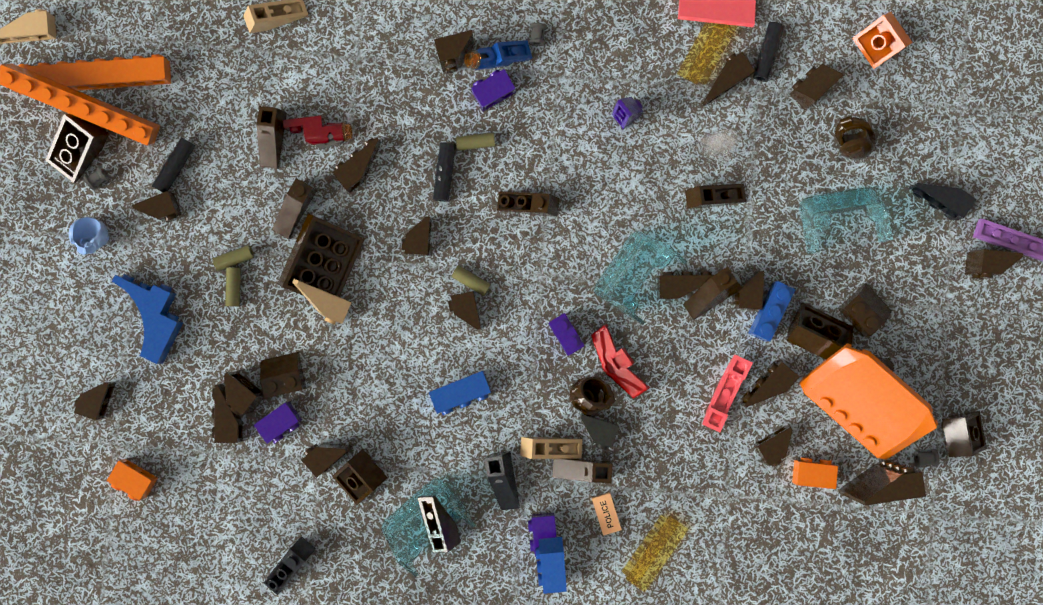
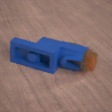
M527 40L497 42L492 47L470 50L465 54L464 62L467 68L483 70L506 67L513 62L529 61L533 57Z

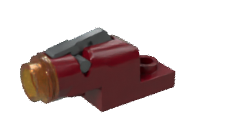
M321 115L283 120V126L287 131L296 134L301 133V130H303L305 141L310 145H316L320 150L348 141V139H353L351 124H346V122H327L325 125V119Z

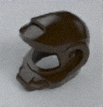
M849 116L840 119V122L837 124L835 137L841 146L839 152L852 160H862L873 152L877 138L875 132L865 119ZM852 129L863 130L856 134H844L845 132Z
M593 376L578 379L573 383L569 392L573 407L586 416L595 415L603 409H610L616 401L610 385L600 378Z

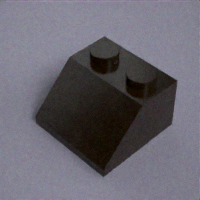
M472 30L434 39L442 71L453 73L462 67L475 45Z
M821 64L818 68L813 66L805 74L807 78L804 81L799 79L792 86L794 90L790 93V96L806 110L844 75L824 64Z
M989 249L967 252L965 275H970L975 280L993 279L994 275L1003 274L1023 257V253Z
M867 283L862 285L838 307V310L863 337L872 336L886 323L892 312Z
M299 352L261 360L260 383L264 399L307 389Z
M238 371L226 372L224 374L226 402L231 406L230 410L237 415L253 413L264 399L262 390Z
M980 411L951 415L942 419L941 429L945 433V449L949 457H970L987 449Z
M316 443L304 452L305 457L301 461L317 478L353 447L346 444L322 443L318 446Z
M363 449L332 476L356 505L388 478L384 471L375 464L371 456Z

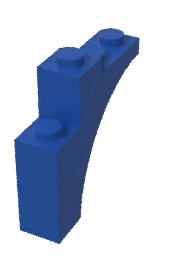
M123 274V276L115 275L112 282L130 295L142 317L144 340L139 356L155 364H163L183 325V322L178 320L179 317L168 312L176 293L171 291V287L162 283L160 286H150L143 282L138 284L134 282L135 278L127 274Z

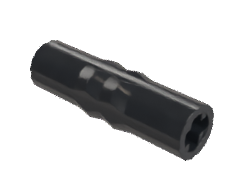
M768 23L753 78L757 81H769L784 30V25L781 23Z
M181 137L172 153L168 156L167 161L163 164L152 187L162 193L168 191L179 176L181 169L185 166L196 145Z
M440 143L433 200L449 202L456 145L452 143Z

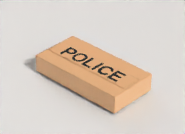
M610 492L592 497L603 536L622 530Z

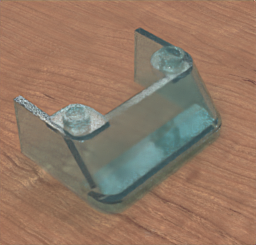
M869 187L802 199L799 204V211L807 255L820 252L817 233L829 228L830 214L866 208L868 218L875 222L878 243L893 240L888 210L875 191Z
M634 232L628 237L596 283L594 293L627 317L644 325L645 322L635 314L639 303L633 297L654 267L663 269L670 264L672 259L685 265L687 261L670 245L642 232Z
M435 478L426 484L382 524V532L397 563L415 577L419 574L412 561L421 552L419 541L427 535L418 502L419 496H436L454 522L463 519L472 528L476 526L463 504L439 478Z

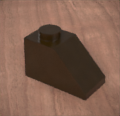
M169 191L132 205L133 209L158 220L166 221V223L177 220V216L182 215L174 193Z
M426 216L406 234L405 239H402V251H405L404 254L429 256L431 217Z
M758 271L741 285L743 289L733 295L732 303L735 304V309L762 310L764 271Z
M474 292L450 296L451 300L448 301L450 312L454 311L455 316L475 329H482Z
M105 382L80 394L74 404V413L93 420L103 419L116 383Z
M785 425L753 444L765 465L775 467L782 463L781 459L786 457L793 431L790 426Z

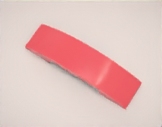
M734 354L711 399L702 423L703 425L721 432L732 402L742 381L746 379L753 362Z

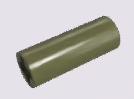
M494 132L457 136V150L495 147Z
M247 245L213 257L212 261L215 269L220 271L253 259L255 256L251 246Z
M460 265L456 267L451 276L482 296H485L491 286L490 283Z
M226 268L225 306L240 307L241 268Z

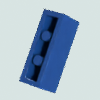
M779 281L773 282L762 303V310L758 311L748 334L764 342H771L796 289Z
M480 371L428 393L436 413L446 415L453 412V407L459 405L460 408L471 405L470 401L477 398L478 401L488 398V394L492 391L484 371Z
M562 537L539 539V547H536L535 550L536 560H540L537 561V571L542 573L538 574L539 586H543V594L567 592Z

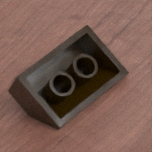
M802 302L788 329L787 341L827 360L847 343L852 345L854 327Z

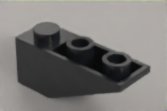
M916 183L909 187L916 197L924 198L932 208L940 209L945 213V217L953 221L963 219L977 200L961 188Z
M497 452L486 456L484 461L487 478L501 510L519 509L520 505L511 452Z
M301 536L263 583L278 595L316 548Z

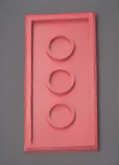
M679 0L678 19L754 27L756 0Z

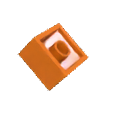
M892 12L883 15L852 38L873 69L913 43Z

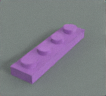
M985 219L978 220L973 238L1043 261V239Z

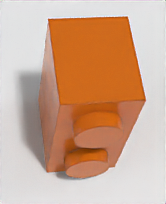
M801 457V460H794L792 483L800 486L836 489L838 466L832 464V460L820 459V462H812L813 459Z
M122 459L117 462L106 481L111 483L112 488L126 492L130 499L140 501L147 498L158 478L131 461Z

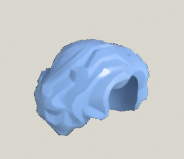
M84 217L75 220L70 225V242L76 245L77 251L82 255L95 253L100 247L106 245L109 240L107 227L103 221H99L96 218Z

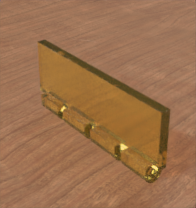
M705 22L677 75L696 85L698 82L705 85L712 74L706 67L714 70L721 57L718 53L723 54L730 41L724 35L731 38L738 26Z
M662 514L654 524L659 531L656 532L651 528L643 540L648 545L647 548L640 544L632 555V558L637 562L633 563L629 560L622 570L627 575L625 579L643 592L649 587L688 531L687 527L670 515L668 518Z

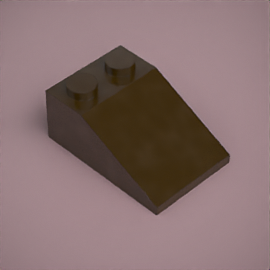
M69 113L64 114L45 161L73 183H76L102 151L109 133L94 123Z

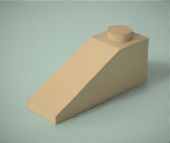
M281 0L248 5L244 13L249 33L268 31L308 16L303 0Z
M44 9L28 12L0 29V44L56 39L55 17Z
M296 279L293 280V284L313 307L325 317V321L334 325L336 322L343 324L351 305L350 301Z
M521 437L520 456L529 459L582 458L583 439Z

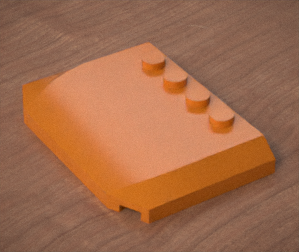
M847 343L801 379L800 385L804 394L873 455L880 459L887 460L937 428L938 421L935 420L932 414L933 409L925 399L870 351L854 349L851 347V344Z

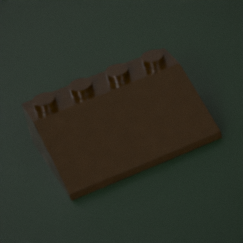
M308 214L277 284L303 295L293 284V280L296 279L340 297L365 238Z
M892 460L879 461L880 464L872 465L839 489L840 494L865 506L926 497L922 471L915 470L914 467H906V464L892 462Z

